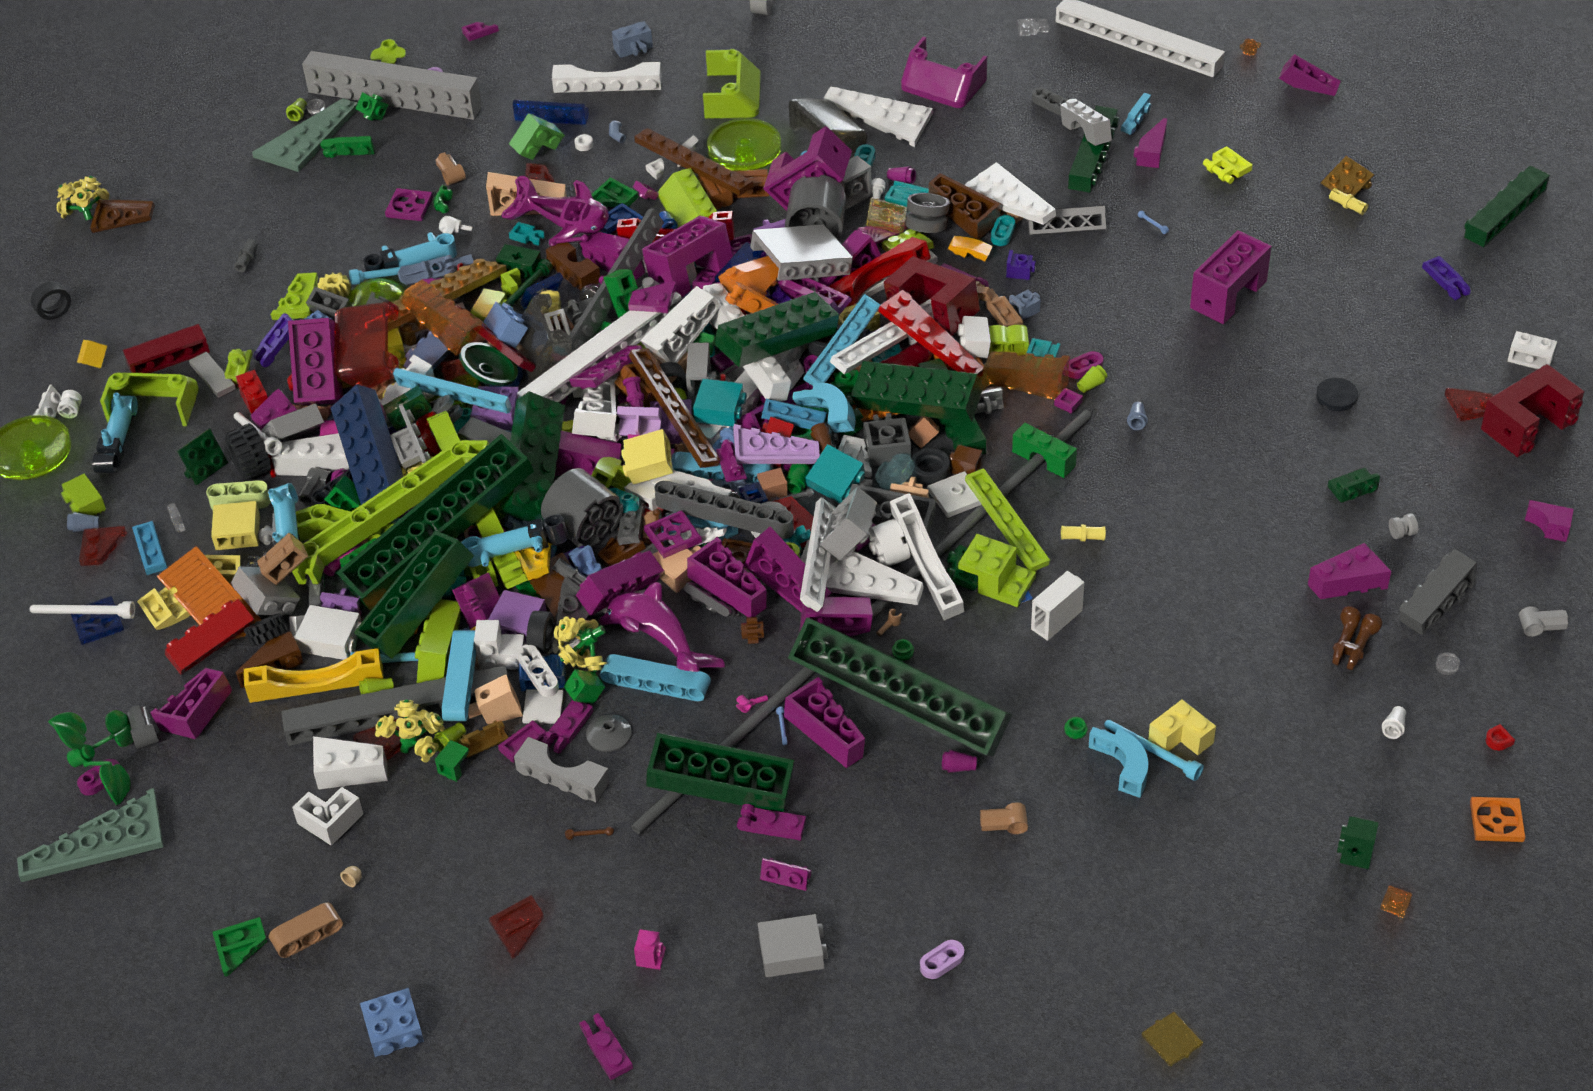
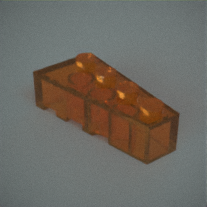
M420 280L406 289L401 299L404 307L413 313L419 322L423 323L456 356L460 354L463 346L475 341L483 323L479 318L473 319L470 317V312L466 309L460 310L457 308L455 302L450 298L444 299L440 291L424 280Z
M991 351L983 367V382L1055 400L1068 386L1070 356L1063 355L1062 358H1054L1053 355L1045 354L1044 357H1034V354L1030 353L1018 356L1013 352Z

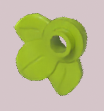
M386 39L382 41L380 48L372 51L370 58L371 60H381L383 63L395 64L397 58L405 57L406 52L404 48L398 47L394 40Z

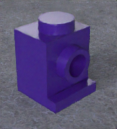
M1009 250L1006 278L1030 280L1031 272H1035L1036 261L1032 260L1033 255L1014 254L1013 250Z

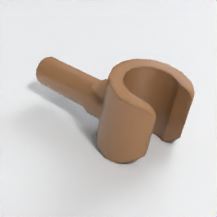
M891 609L888 620L876 632L877 635L881 636L891 626L900 625L902 613L895 616L896 609Z

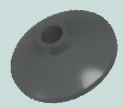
M613 714L603 715L594 719L586 731V738L590 746L602 752H613L623 748L630 741L632 735L629 722L625 718Z

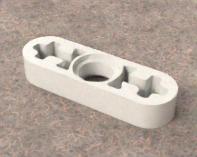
M527 644L521 646L517 651L520 665L542 696H554L559 690L556 676L535 646ZM527 654H528L529 656H532V661H531V662H530V659L528 658ZM538 667L544 669L543 672L539 674H535L532 672L533 669ZM545 679H546L547 684H548L550 687H548L547 685H544V680H545Z

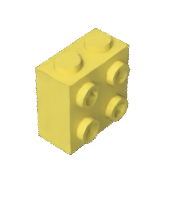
M663 429L623 440L624 449L621 450L625 461L623 472L626 477L630 478L633 484L673 473L670 441Z
M256 501L213 505L211 536L216 550L255 547L259 545L260 514Z

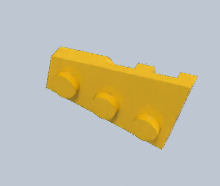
M549 542V547L542 549L541 552L534 551L533 547L514 552L528 581L538 579L549 573L551 544Z

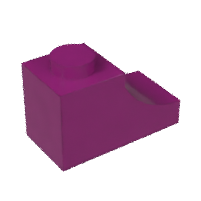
M1529 500L1525 521L1541 528L1545 538L1566 542L1574 509Z

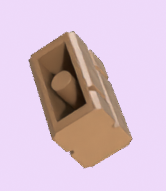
M288 533L266 555L257 561L263 576L275 585L279 584L308 557L304 545L292 534Z

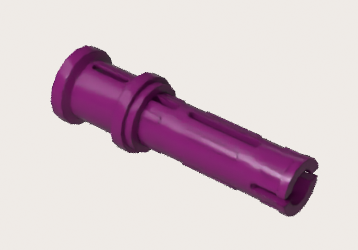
M630 377L623 380L622 382L626 386L628 395L626 397L627 402L631 404V407H644L643 401L645 396L641 392L640 377Z

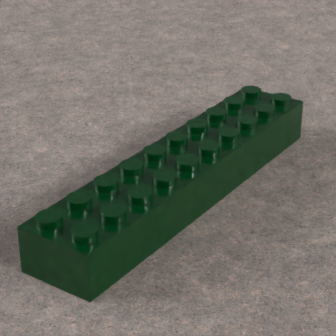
M500 434L337 572L344 585L371 611L435 530L456 539L534 472L529 459L503 434Z
M808 617L788 656V659L988 756H994L1012 717V714Z

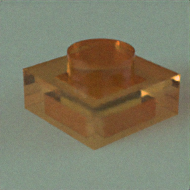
M1389 885L1380 909L1404 918L1412 898V893Z

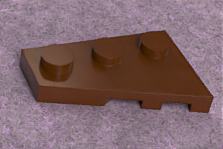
M99 199L90 227L91 232L95 233L150 221L155 208L154 202Z

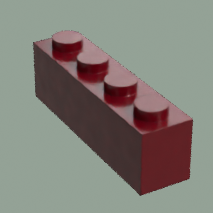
M199 324L123 350L131 373H152L190 360L205 352L210 353L206 337Z

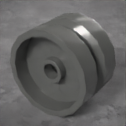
M932 193L910 195L907 198V209L909 212L906 214V226L912 230L924 233H937L946 230L948 217L945 214L949 211V200L944 196Z

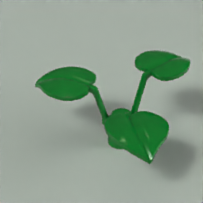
M119 710L109 712L105 718V725L111 735L92 746L84 744L86 741L84 734L87 731V727L79 715L72 712H64L51 718L48 723L54 727L63 743L72 749L67 753L69 764L75 768L81 765L84 767L101 766L99 770L101 781L115 805L120 804L130 790L131 782L128 773L119 764L112 765L110 761L91 760L95 756L94 749L113 738L120 747H126L133 743L130 731L132 728L128 715Z

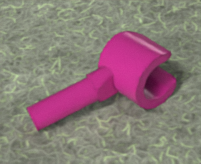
M741 695L736 699L739 703L736 707L740 711L747 713L753 705L768 701V696L765 695L748 700L744 695Z

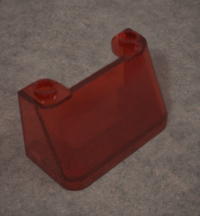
M389 301L344 307L335 312L334 369L336 375L342 381L353 387L358 384L372 388L394 378L393 372L396 368L399 369V360L395 355L388 352V321L393 322L398 319L399 307Z

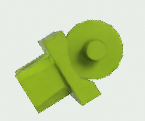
M236 349L229 352V361L224 374L225 379H231L234 384H238L236 376L244 374L249 370L253 355L252 350L242 352L241 349Z

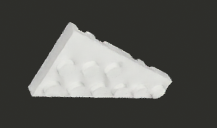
M830 87L824 96L825 104L840 111L850 112L852 117H860L864 119V123L880 131L893 133L897 139L901 141L905 139L913 147L917 144L933 114V108L837 87Z
M997 162L965 184V186L1001 203L1002 211L1043 225L1056 216L1054 207Z
M810 539L807 540L806 546L801 556V560L805 564ZM854 551L848 557L845 555L840 561L831 554L826 587L831 593L918 605L923 591L922 582Z

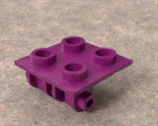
M489 572L452 590L470 629L476 626L477 620L489 619L500 598Z

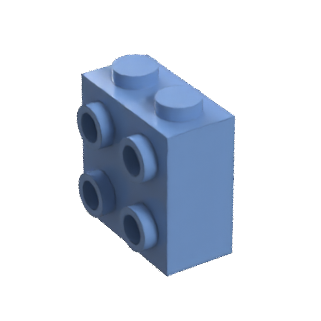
M409 988L360 1003L375 1057L388 1055L393 1051L405 1047H413L418 1043L424 1042Z

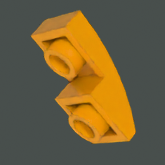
M954 236L948 249L963 258L969 253L985 262L993 246L977 239Z

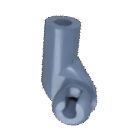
M614 120L609 124V136L620 143H624L626 135L619 132L622 124Z

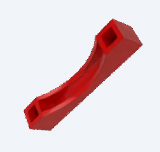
M732 211L713 212L707 217L725 223L729 241L734 240L735 229ZM638 218L618 219V236L630 239L641 220ZM661 228L652 243L675 229Z
M911 237L828 287L849 296L851 302L847 307L852 306L858 302L864 291L881 279L892 275L912 256L925 261L929 260L931 256L927 242ZM842 299L834 301L837 306L841 303Z

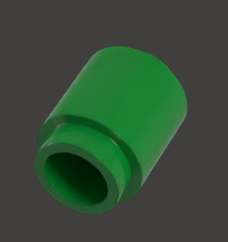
M806 464L791 465L786 477L787 491L790 493L798 494L804 490L806 486L805 478L810 472Z

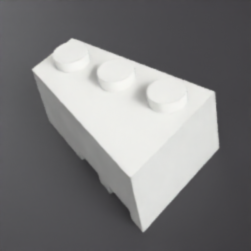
M313 736L314 776L318 789L388 781L387 760L383 746Z

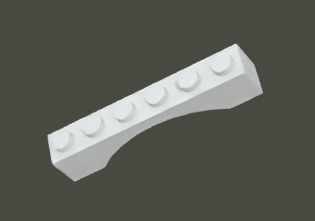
M642 62L634 67L616 72H593L577 68L573 65H553L552 83L554 93L661 90L662 75L660 62Z
M908 493L891 500V513L904 533L903 537L943 620L963 613V600L932 545L911 494Z

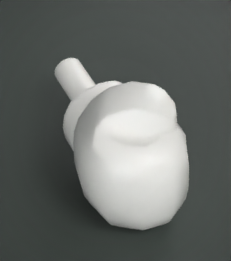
M444 216L439 223V230L449 234L459 233L460 229L472 231L473 227L461 225V220L451 216Z

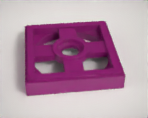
M396 188L385 211V215L388 218L422 221L433 198V194L427 191ZM400 197H408V200L405 202L398 201ZM424 199L425 203L419 204L416 203V200ZM408 204L413 205L412 207H406ZM394 208H399V209H402L403 211H402V212H399V211L395 210Z
M682 510L644 526L645 533L663 559L702 543V537ZM663 526L664 532L655 535L656 531ZM690 530L692 533L691 538L683 540L681 534ZM670 531H676L677 534H676V535H669V532H670ZM668 539L673 540L675 543L669 547H664L661 542Z

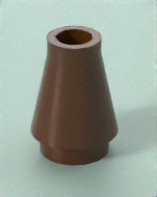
M826 423L814 425L811 428L810 435L814 441H818L819 449L822 453L827 444L832 446L830 427Z

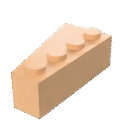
M488 172L486 189L491 216L501 215L516 199V176ZM530 179L538 196L567 197L565 184ZM532 210L526 213L525 215H535L540 213H538L536 210Z

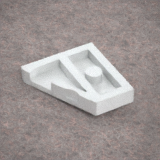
M844 435L838 450L864 463L865 477L871 478L872 469L869 465V457L866 452L864 439Z

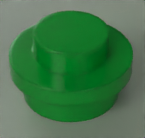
M898 640L892 647V655L898 660H908L914 655V647L908 640Z
M1072 717L1065 723L1064 731L1068 737L1079 739L1086 735L1087 724L1080 717Z

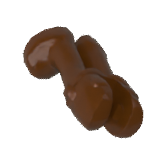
M1348 606L1344 607L1340 614L1343 631L1339 641L1333 646L1332 663L1338 666L1343 654L1350 656L1347 669L1353 670L1364 656L1363 650L1368 639L1379 632L1383 622L1375 614H1366L1362 620L1355 643H1350L1360 623L1361 614L1356 608Z

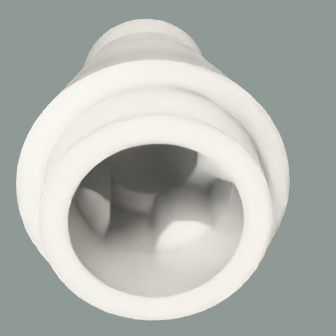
M1394 707L1382 723L1383 734L1390 739H1397L1404 734L1406 710L1403 707Z

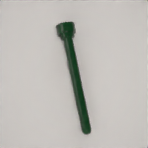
M547 259L540 260L536 265V271L505 303L512 307L541 276L549 275L553 270L552 263Z

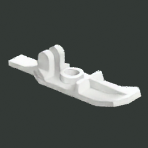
M673 470L672 474L651 479L654 486L657 482L664 480L727 496L731 494V490L715 486L708 479Z

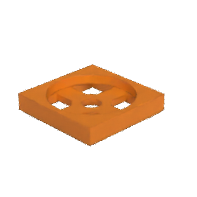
M1471 797L1470 806L1475 841L1524 842L1525 832L1519 798ZM1480 807H1490L1491 814L1489 816L1477 815V811ZM1500 807L1511 808L1515 816H1504L1501 813ZM1498 817L1502 822L1497 824L1492 819ZM1482 825H1488L1493 829V832L1486 830ZM1506 826L1517 827L1512 832L1504 834Z

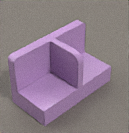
M618 406L617 415L620 418V436H628V434L643 435L661 430L662 412L659 408Z

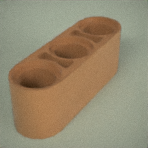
M323 903L277 926L270 932L269 939L278 955L282 958H287L335 934L342 928L343 922L331 903Z

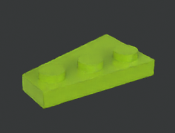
M300 273L296 275L287 289L288 293L284 298L280 299L278 308L270 314L272 320H278L283 313L288 314L293 319L307 318L311 315L312 312L307 306L306 301L314 287H317V273Z

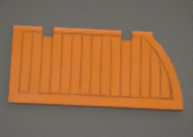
M197 546L157 576L168 590L173 587L178 590L173 596L199 625L204 623L203 619L209 614L220 612L222 610L221 607L230 600L234 602L237 599L242 602L253 616L254 623L261 620ZM242 632L234 639L245 637V632Z

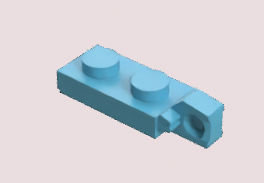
M1144 93L1128 113V118L1121 126V132L1123 131L1129 135L1135 132L1136 124L1141 123L1143 115L1147 114L1151 108V103H1149L1151 95Z

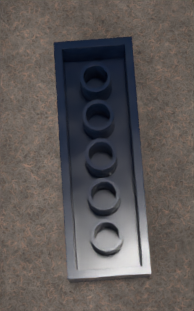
M356 384L331 407V411L360 504L362 505L404 476L376 390Z

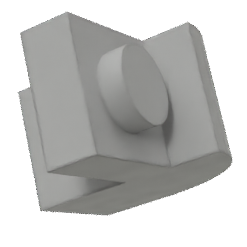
M750 0V11L756 14L771 15V7L775 4L776 0Z

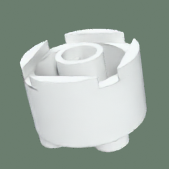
M896 519L883 522L869 529L868 532L870 534L868 538L872 541L869 543V547L873 555H878V563L890 567L910 558L908 544L904 542V533Z

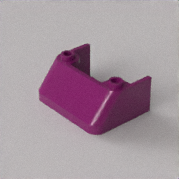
M923 36L909 53L901 79V89L954 108H962L967 105L987 80V56H983L977 65L963 63L957 69H953L926 60L928 53L926 51V37Z

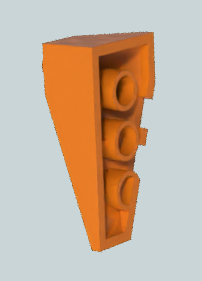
M769 256L733 266L718 278L728 293H731L734 284L739 282L766 296V290L777 283L776 279L779 268Z

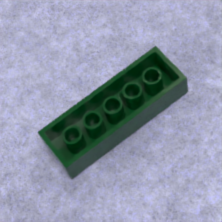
M816 292L719 324L715 345L738 367H742L835 334L839 313Z
M863 361L851 397L858 409L972 422L983 385L978 374Z
M530 391L517 399L510 442L529 459L534 472L501 499L499 512L526 522L542 518L541 506L543 499L554 483L565 405Z
M435 530L354 631V634L371 649L378 648L379 653L393 659L401 651L405 642L413 636L421 622L428 617L429 612L436 603L442 599L448 588L455 583L456 578L469 565L474 555L459 540Z
M657 733L647 768L646 786L737 805L750 804L759 809L784 812L793 775L794 760Z

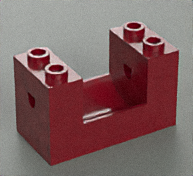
M913 256L884 281L887 300L901 290L909 293L918 305L931 299L934 320L951 336L958 331V325L962 324L963 316H974L980 311L975 278Z
M1546 364L1487 400L1481 430L1518 458L1524 453H1529L1534 448V441L1538 433L1540 421L1537 415H1543L1561 430L1572 426L1579 419L1578 414L1583 404L1582 399L1585 391Z

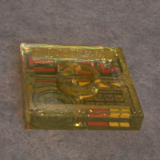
M870 198L865 225L902 234L905 227L907 207Z

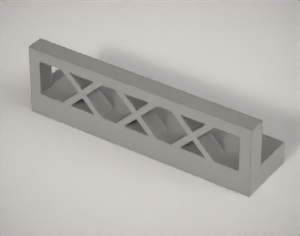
M1105 206L1055 209L1056 216L1045 223L1046 225L1042 230H1034L1033 221L1027 219L1029 235L1106 230ZM1101 216V225L1094 226L1088 221L1091 217ZM1072 218H1081L1084 223L1080 227H1074L1069 221ZM1058 219L1065 222L1058 229L1050 224L1052 220Z

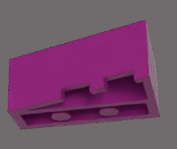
M597 231L588 236L587 242H580L582 253L585 258H588L598 267L609 273L629 239ZM641 261L633 272L635 280L645 274Z
M1363 543L1311 567L1308 586L1320 599L1348 595V592L1359 590L1361 593L1368 592V589L1378 587L1383 590L1388 589L1391 570Z
M824 597L823 607L818 612L803 604L799 633L807 617L848 636L870 632L873 615L870 598Z

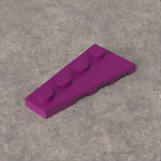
M629 345L569 379L571 386L581 387V389L588 387L596 388L620 371L623 366L631 363L632 361L629 358L630 351L642 349V346Z

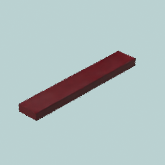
M454 306L451 312L519 367L533 372L536 367L534 363L514 347L499 340L487 325L468 310Z

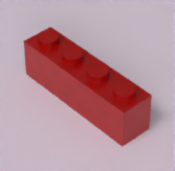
M239 599L234 602L232 600L226 602L221 607L222 610L220 612L209 614L203 619L204 623L198 627L195 625L190 627L184 633V637L179 640L175 638L166 645L165 656L180 675H183L240 635L246 627L254 624L253 616Z

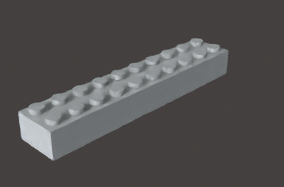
M310 51L302 63L309 93L359 101L362 92L369 95L375 93L383 97L382 101L389 104L388 106L472 120L475 119L482 107L478 79L476 77Z

